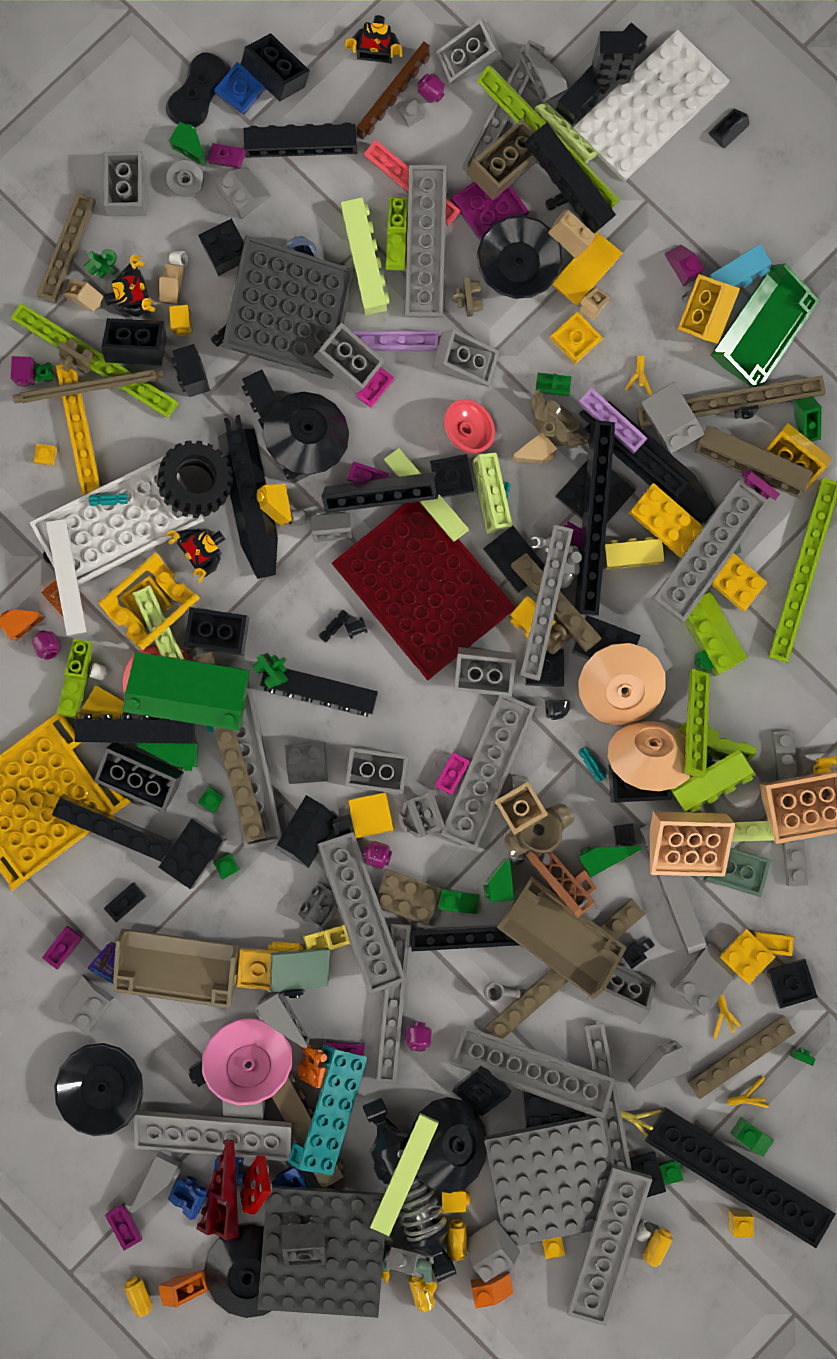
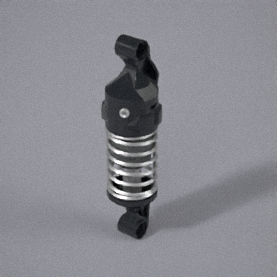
M378 1098L363 1105V1110L369 1123L373 1122L377 1126V1136L369 1152L374 1161L373 1169L378 1180H382L384 1187L387 1189L410 1134L399 1130L386 1118L388 1112L382 1098ZM416 1174L401 1208V1211L405 1212V1214H400L399 1212L398 1217H402L400 1224L405 1226L404 1233L408 1235L407 1241L409 1246L425 1251L433 1257L432 1271L436 1281L440 1282L456 1275V1270L450 1256L442 1248L449 1225L445 1217L438 1216L442 1209L434 1207L438 1200L430 1198L434 1191L427 1189L428 1186ZM413 1217L409 1223H404L405 1218ZM417 1226L411 1232L407 1231L409 1227Z

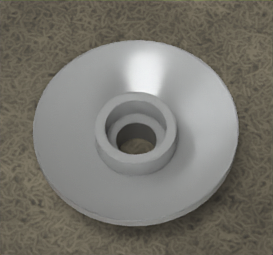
M190 160L175 162L170 166L166 174V182L169 189L174 194L182 197L196 194L201 189L204 181L201 168ZM185 179L189 180V182L183 183Z

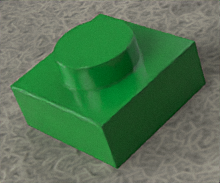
M705 650L694 655L696 658L694 662L699 670L702 669L705 672L714 667Z
M208 787L198 801V804L215 813L225 797L211 787Z
M231 853L213 863L222 880L240 870Z
M799 1047V1050L792 1048L789 1054L794 1059L811 1066L814 1065L816 1060L810 1055V1051Z
M670 1160L659 1164L664 1185L684 1180L677 1161Z

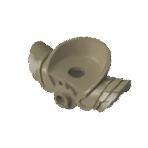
M539 389L535 391L531 401V409L536 417L535 427L537 431L548 437L554 446L566 445L569 449L586 445L589 439L580 433H576L580 429V424L575 417L553 399L546 403L542 392Z
M557 804L545 809L548 816L515 835L511 830L505 836L504 840L507 850L513 857L531 850L533 853L553 851L562 839V831L574 822L572 810L565 804ZM536 824H541L544 827V833L540 836L535 835L533 832Z

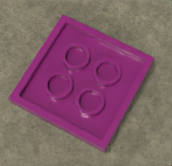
M475 182L451 197V201L460 210V214L480 241L492 224L506 217L527 216L529 214L528 209L511 185L494 200Z

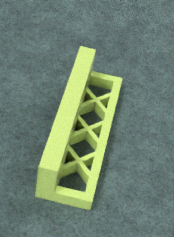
M548 102L535 107L534 111L550 125L586 164L598 155Z
M497 453L480 454L471 463L486 532L491 534L498 529L510 528L513 525Z

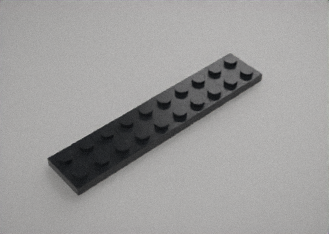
M667 1107L663 1108L653 1125V1129L650 1130L645 1139L646 1143L814 1248H817L836 1215L834 1211Z

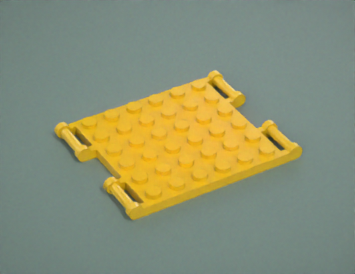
M57 713L0 755V873L8 882V887L11 891L18 888L22 883L90 833L88 830L52 815L62 794L111 815L116 814L131 803L128 797L125 798L123 794L110 789L119 802L117 805H114L100 784L94 782L95 778L74 751L75 748L84 742H75V729L65 716H59ZM57 721L62 724L73 739V742L70 744L56 727L55 723ZM5 857L19 878L15 880L1 859Z

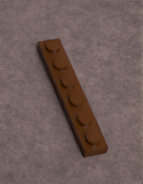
M423 41L358 124L357 136L364 140L367 135H371L378 120L381 121L384 118L389 106L392 107L395 104L400 92L403 93L411 78L414 79L417 76L421 65H425L430 58L429 44Z

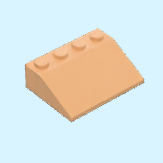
M837 770L760 784L763 805L775 844L837 833Z
M653 811L650 825V874L725 876L735 827L734 821L726 813Z

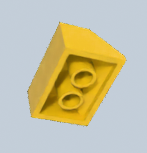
M699 274L678 330L718 344L740 288Z
M789 423L784 426L765 449L776 456L788 459L794 464L804 466L808 470L813 471L806 489L832 460L828 454Z

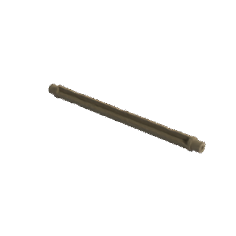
M152 369L20 392V394L13 395L14 403H28L42 399L158 380V378H164L165 373L164 369Z

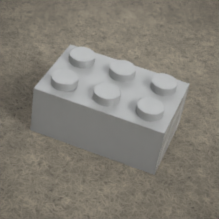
M142 151L104 152V207L109 216L146 215V160Z
M340 323L313 356L355 394L364 389L385 362L343 323Z
M458 647L454 691L512 697L516 653Z
M350 748L345 786L403 794L409 756Z

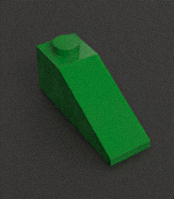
M137 743V747L175 767H181V771H192V767H198V744Z
M637 845L593 848L587 846L580 850L581 854L577 857L591 878L642 849Z

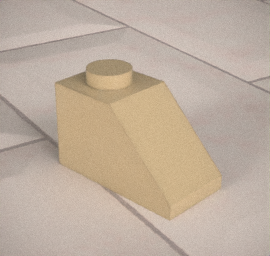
M70 279L61 293L63 297L91 312H94L101 306V300L104 297L87 282Z
M540 433L513 454L512 460L518 463L541 465L544 462L549 463L555 458L554 454L557 448L548 437Z

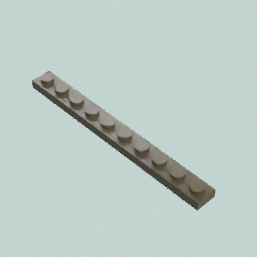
M823 375L685 400L696 418L738 411L740 408L754 405L762 407L811 396H824L826 390ZM637 408L639 427L653 426L644 408Z
M212 652L193 657L194 661L216 664ZM213 727L247 842L265 838L267 834L236 730Z
M631 898L606 920L600 928L615 939H618L645 913ZM550 969L525 991L519 999H516L493 1019L486 1028L493 1036L504 1039L569 981L555 970Z

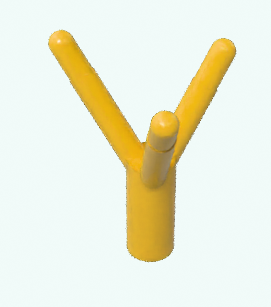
M639 355L637 356L636 372L625 387V390H629L639 375V385L643 386L644 383L648 394L651 395L652 392L644 374L645 357Z
M724 994L718 999L720 1014L713 1035L714 1039L718 1036L723 1016H725L732 1033L735 1032L732 1021L737 1027L741 1026L737 1019L729 1012Z
M762 1076L744 1095L727 1098L729 1106L748 1103L769 1108L767 1104L760 1103L765 1102V1098H747L765 1080V1077Z

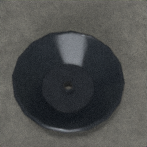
M525 215L506 217L492 224L482 236L477 250L478 269L486 284L500 295L514 299L533 298L548 290L558 278L563 263L561 244L548 233L551 228L541 220ZM520 260L522 264H517L516 261Z
M305 391L287 394L272 405L264 419L262 434L267 451L279 465L291 472L305 475L326 472L339 463L347 450L349 429L346 418L334 402L320 394ZM309 426L311 430L307 431L304 427Z
M106 1043L85 1045L71 1053L59 1068L54 1084L55 1103L63 1120L77 1132L94 1137L112 1135L126 1127L139 1111L144 1094L142 1074L135 1060L120 1047ZM101 1084H104L106 1087L104 1091L100 1088Z
M446 1097L432 1101L419 1114L421 1113L439 1121V1124L417 1171V1175L424 1184L434 1191L453 1193L468 1187L478 1177L486 1161L485 1126L478 1113L463 1100ZM418 1114V1116L416 1117V1119H415V1121H414V1123H413V1125H412V1127H411L410 1135H411L412 1130H413V1128H414V1126H415V1123H416V1121H417V1119H418V1117H419V1114Z
M254 1224L238 1226L239 1237L230 1240H224L219 1237L210 1248L204 1267L206 1285L215 1303L229 1314L244 1318L264 1316L271 1312L270 1310H257L264 1227ZM249 1273L251 1278L247 1279L245 1274Z

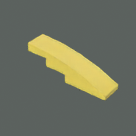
M344 924L303 936L306 949L328 947L332 950L351 944Z

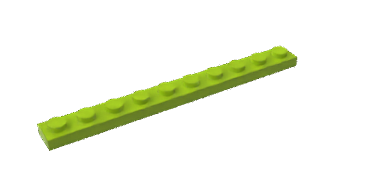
M491 65L485 68L477 82L516 123L523 119L535 132L546 123ZM556 133L613 209L621 199Z
M20 303L11 316L14 322L57 348L60 342L65 344L69 339H72L79 345L76 351L79 354L84 349L90 350L93 353L90 370L102 378L131 373L117 363H105L103 354L23 303ZM147 382L118 387L167 419L171 417L179 405L176 400Z
M826 478L820 480L768 655L770 659L783 663H788L836 503V481Z

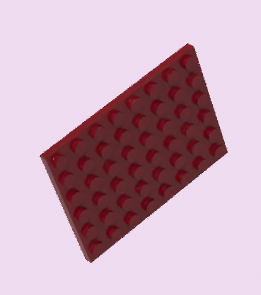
M419 501L405 503L331 563L427 681L457 658L458 647L469 648L516 609L459 539L453 542Z

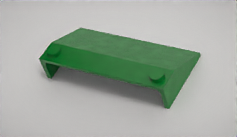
M786 263L771 265L770 272L763 277L711 353V356L721 367L752 388L764 384L820 301Z
M135 652L125 691L123 712L238 731L243 724L250 670Z

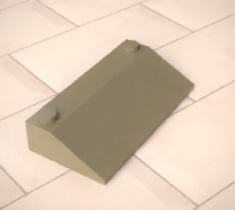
M530 877L497 926L499 930L592 999H595L605 990L627 948L583 914L577 918L560 897L533 877Z
M122 928L115 947L113 992L230 1009L239 945Z

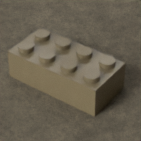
M523 119L476 157L468 169L467 175L492 200L538 162L524 143L535 131Z

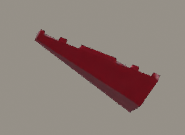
M226 1139L223 1140L225 1145L223 1153L217 1159L220 1162L218 1169L214 1170L208 1188L206 1207L202 1208L201 1211L203 1217L201 1222L197 1224L196 1229L207 1236L215 1234L224 1240H230L239 1237L234 1140Z

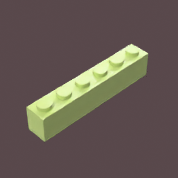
M363 197L341 202V209L365 315L387 311V304H390L388 293L383 291V286H386L384 275L379 273V269L382 267L380 257L375 255V251L378 249L376 239L372 240L371 233H374L372 222H368L367 216L370 215L368 204H364Z

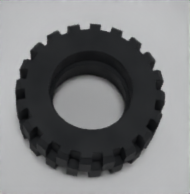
M189 440L185 441L183 446L181 443L176 444L174 449L170 448L167 451L158 471V492L161 497H164V503L167 506L171 504L174 512L177 513L179 510L183 512L182 516L188 517V514H193V518H199L200 514L206 517L210 515L211 511L215 513L225 503L233 483V477H231L233 472L232 468L228 466L229 461L227 457L222 458V451L219 449L214 450L213 445L209 443L207 446L203 445V441L197 440L196 443H192ZM186 466L203 468L212 478L213 484L211 489L204 493L187 491L177 480L178 471Z

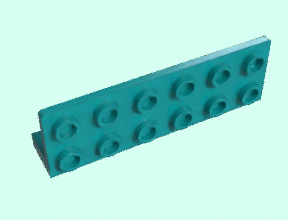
M324 1044L322 1051L327 1055V1060L323 1066L328 1068L305 1145L294 1142L288 1163L299 1170L333 1175L367 1057L341 1051Z

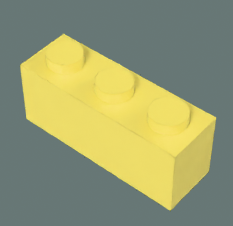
M646 537L644 541H637V538L627 539L623 543H619L618 540H612L605 544V570L661 565L664 562L663 544L656 537Z

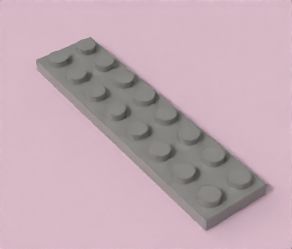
M409 165L405 317L443 318L447 165Z
M738 479L653 596L652 600L681 623L685 622L769 502L741 479Z
M248 690L243 724L236 731L267 837L247 842L236 805L245 849L276 843L282 836L252 690Z
M498 696L445 822V828L442 829L440 835L472 849H477L496 804L495 801L499 797L536 707L509 696Z
M354 832L317 844L318 852L368 995L406 981Z
M464 1026L452 1060V1065L471 1072L481 1065L487 1068L499 1081L601 1119L605 1117L616 1080Z
M141 1110L134 1116L135 1149L219 1156L223 1153L225 1147L223 1140L229 1139L234 1140L235 1157L256 1159L258 1155H262L267 1160L288 1161L292 1150V1122Z
M616 1165L612 1166L567 1309L568 1316L603 1326L607 1325L651 1186V1175Z

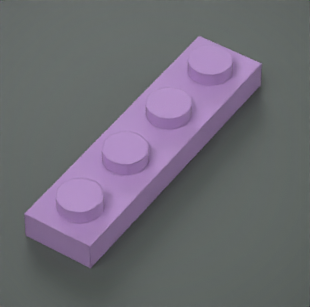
M592 387L578 401V404L596 420L615 422L614 437L633 454L648 439Z

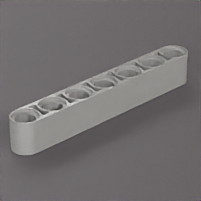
M651 824L639 828L649 858ZM656 875L687 954L706 948V941L680 875Z

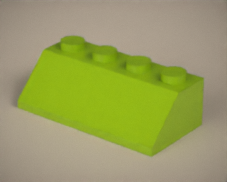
M712 592L703 595L684 623L700 652L705 650L714 666L710 670L716 676L748 659Z
M739 749L706 768L705 777L692 776L678 787L671 789L685 812L696 813L702 809L701 805L717 801L719 799L718 796L724 792L725 794L733 792L736 789V785L740 783L744 785L752 781V776L756 774Z

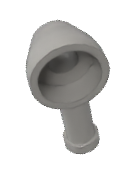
M491 982L485 986L484 995L490 1002H499L503 997L519 999L520 989H504L501 984ZM492 988L493 993L490 995L489 990Z

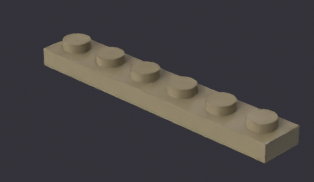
M80 193L76 194L37 292L39 298L53 303L57 302L95 207L96 200Z
M525 553L512 563L511 567L538 597L543 571ZM559 591L554 616L585 651H588L601 640V637Z
M782 1015L687 1082L696 1096L701 1099L796 1032L785 1016Z

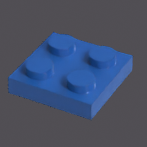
M236 62L214 89V92L245 115L266 88L241 64Z

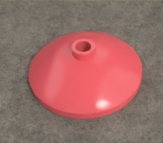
M461 399L452 403L446 410L444 416L445 430L449 439L457 448L466 453L479 454L492 445L495 437V427L491 416L483 406L469 399Z

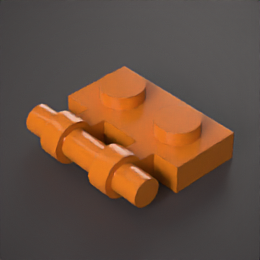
M308 1045L306 1048L301 1047L305 1058H301L298 1067V1078L316 1088H322L327 1068L323 1066L327 1060V1055L324 1051L316 1049L312 1045Z

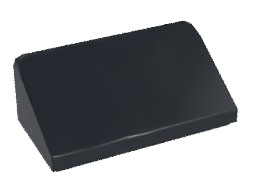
M734 108L709 132V135L725 149L749 126L748 114Z

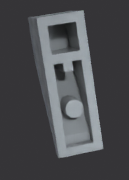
M528 43L518 51L542 103L560 96L568 89L566 80L560 71Z
M161 1151L158 1152L131 1207V1213L137 1211L166 1188L172 1179L176 1181L181 1170L178 1168L181 1161Z

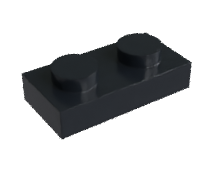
M133 882L107 904L104 910L117 923L147 896Z

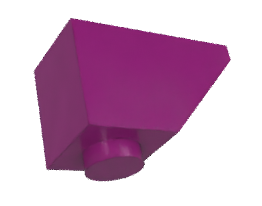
M683 245L665 253L667 260L683 286L696 280L698 275L702 274L704 268L697 256Z

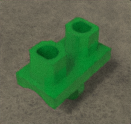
M105 249L101 255L93 251L87 254L90 260L84 266L90 274H96L99 278L103 279L108 273L111 275L117 273V270L111 267L117 260V255L113 250Z
M538 372L536 390L539 389L540 392L545 394L569 396L572 376Z
M268 652L257 657L258 661L253 665V669L258 674H262L266 670L270 676L264 680V683L269 689L288 681L284 674L287 670L283 665L287 661L285 657L278 659L276 655L271 657Z

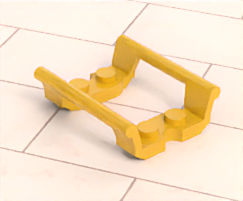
M155 552L100 600L98 605L118 627H127L126 636L139 649L144 650L183 615L189 607L193 606L200 597L196 593H192L184 583L176 584L174 582L175 574ZM146 570L155 576L156 583L171 600L181 603L177 610L149 634L146 633L141 621L129 609L118 604L117 598L122 591Z

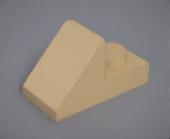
M165 264L163 277H159L160 302L174 305L179 304L185 272L184 267Z
M596 287L583 298L580 303L582 304L580 311L591 320H595L611 297Z

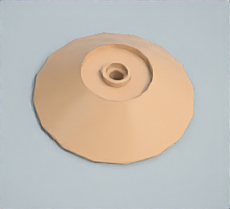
M631 643L611 644L597 651L585 663L578 680L579 698L586 711L600 722L614 726L636 723L648 717L660 704L666 689L665 671L659 659L647 648ZM624 687L628 688L625 692L621 691Z
M645 720L628 724L618 730L608 744L607 758L612 770L624 782L639 789L651 791L673 789L687 781L691 776L684 774L686 735L679 729L666 723Z

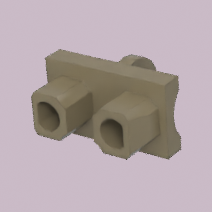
M465 277L463 283L464 293H462L461 288H457V294L452 296V302L458 303V308H463V302H465L467 317H471L473 312L483 310L482 298L472 299V294L481 293L480 281H470L469 277Z
M69 339L65 344L60 342L57 345V348H59V361L63 363L62 369L65 372H68L70 369L76 371L78 368L85 373L90 371V363L93 359V353L90 350L84 349L79 354L76 352L79 345L72 339Z
M560 622L553 626L550 632L547 651L551 654L557 652L572 638L571 634Z

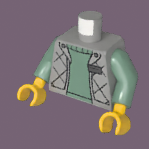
M391 1247L390 1251H384L382 1279L385 1280V1285H387L391 1274L389 1270L423 1278L425 1285L422 1293L424 1295L428 1291L432 1297L437 1288V1284L433 1281L432 1265L429 1262V1257Z

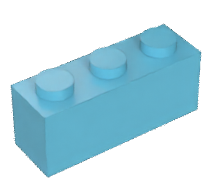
M759 244L712 273L710 278L737 288L741 286L744 288L753 282L752 279L757 276L763 277L769 273L772 262L762 245Z

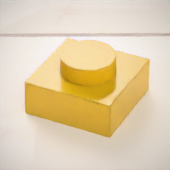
M36 444L34 463L54 466L57 447Z
M562 1236L542 1240L546 1259L565 1256Z

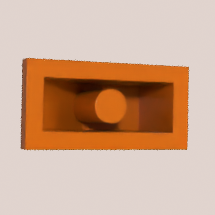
M11 609L0 615V627L11 640L17 641L46 618V616L36 611Z
M203 1270L177 1276L158 1285L162 1305L175 1308L208 1291Z
M509 1272L498 1274L487 1282H484L482 1278L471 1280L475 1309L496 1305L513 1294Z

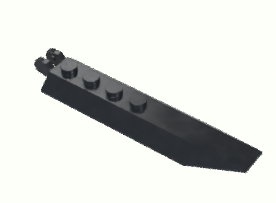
M608 401L611 406L648 438L633 454L614 437L613 454L649 486L654 483L687 513L704 523L716 508L695 474ZM581 410L579 415L587 423H590L584 428L590 434L591 424L596 419L584 410Z
M237 415L235 421L238 430L231 431L229 418H224L227 432L220 435L218 441L220 451L223 452L222 458L227 457L229 461L228 466L232 468L233 472L231 475L233 483L229 493L240 544L256 578L260 579L276 575L278 535L274 520L260 509V504L257 500V490L266 485L255 429H243L241 417Z

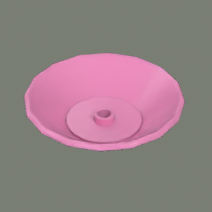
M258 1018L237 1019L221 1027L209 1039L202 1055V1074L209 1090L222 1101L238 1106L258 1104L274 1096L286 1083L292 1067V1048L287 1038L268 1026L264 1020L261 1021ZM247 1064H252L251 1068H245Z

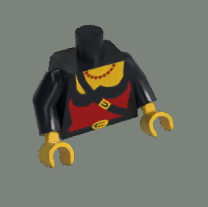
M375 15L373 23H364L363 28L359 29L352 38H347L345 42V50L352 49L353 53L356 51L357 59L392 64L394 55L402 57V46L396 34L391 32V26L384 24L385 18L381 15Z
M132 255L130 257V263L112 281L114 292L104 294L107 306L117 303L121 312L134 317H140L148 311H155V308L151 306L154 300L149 299L143 275L140 269H138V267L144 266L143 261H138L141 258L140 255Z
M199 528L180 531L170 530L167 532L165 537L171 536L173 538L168 543L171 545L178 540L176 543L195 568L192 577L195 575L200 576L197 581L198 583H201L204 577L216 571L221 560L220 555L222 554L217 545L226 540L220 530L212 536H209L205 529L201 530Z

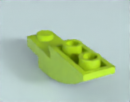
M389 197L386 270H405L408 198Z
M73 639L64 673L65 681L56 712L59 716L77 718L80 704L84 700L93 646L91 641Z
M682 722L678 729L686 735L687 722ZM708 727V756L722 760L739 749L747 760H751L756 755L757 747L751 746L747 742H733L729 738L720 739V731Z

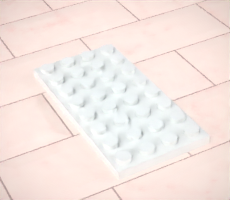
M677 30L633 71L630 83L618 85L580 120L573 129L598 153L597 156L625 182L725 88L730 80Z
M161 457L29 523L54 567L46 522L66 519L79 586L172 538L171 536L165 537L168 531L191 529L203 523L204 519L201 514L199 518H193V514H188V517L182 516L183 512L178 510L176 513L172 510L173 506L171 504L167 506L164 503V497L160 496L158 492L159 487L157 486L158 471L163 459ZM177 473L178 482L184 489L187 490L179 473ZM115 493L119 495V493H127L128 496L127 504L120 505V503H117V505L106 506L98 504V506H90L89 503L90 495L100 496V494Z

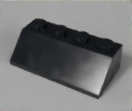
M111 743L104 751L94 782L165 813L179 787L184 772L120 743Z

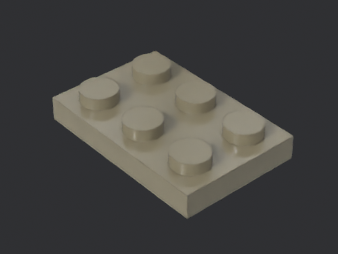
M386 869L377 899L381 909L429 925L441 888Z

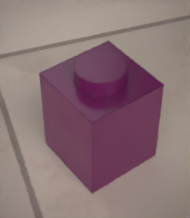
M12 356L10 379L20 387L35 385L34 365L36 362L31 357Z

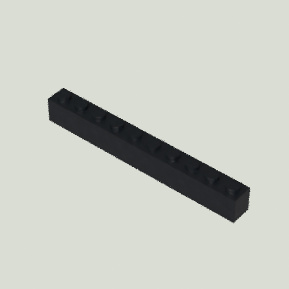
M596 420L590 427L580 543L582 559L579 562L580 572L577 577L575 609L581 615L589 616L599 615L615 432V422Z

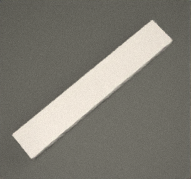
M66 519L46 522L67 636L87 633Z

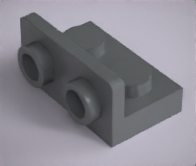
M319 882L312 889L308 900L300 907L298 914L304 921L321 931L338 908L332 890Z

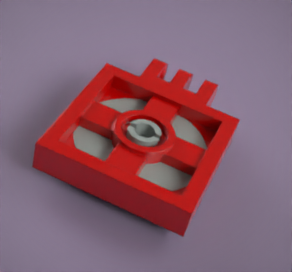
M258 1155L243 1177L244 1188L240 1192L243 1213L256 1214L272 1192V1183L268 1175L269 1166L266 1163L265 1156Z

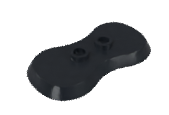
M201 53L193 58L184 84L167 100L166 113L168 117L176 124L182 122L185 125L188 123L194 128L200 126L207 118L210 102L215 95L214 89L231 70L228 63L211 53Z

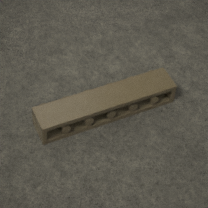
M708 425L695 450V453L740 473H743L745 469L751 471L769 486L798 499L801 498L813 474V471L808 470L804 466L794 464L788 459L776 456L770 451L758 448L752 443L742 441L734 435H729L718 428Z
M291 1071L286 1083L272 1098L285 1122H292V1135L296 1142L305 1145L315 1111L312 1106L308 1107L305 1101L307 1097L302 1089H298L296 1085L297 1079ZM339 1158L337 1159L333 1175L314 1173L322 1189L342 1179L346 1168L343 1161Z

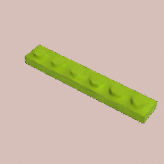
M692 668L689 671L684 774L703 778L706 776L710 673Z

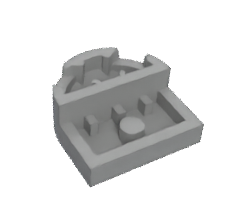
M749 763L750 766H751V768H752L753 771L755 772L752 763ZM757 774L752 776V781L744 785L742 783L736 785V789L729 794L722 793L723 801L727 805L737 807V809H747L753 806L759 798L761 783Z
M433 792L410 799L403 804L402 812L399 814V821L405 832L411 833L414 837H423L445 828Z

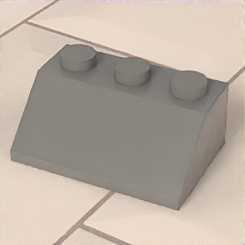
M617 965L605 990L595 999L587 995V1000L641 1024L650 1012L656 982L621 965Z

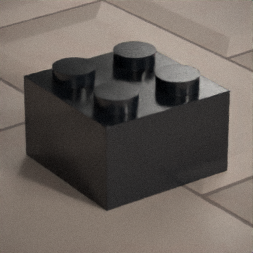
M232 218L198 235L218 276L239 266L244 241Z
M192 344L172 350L174 357L171 358V361L178 374L176 377L182 391L186 392L189 397L211 391L195 345Z

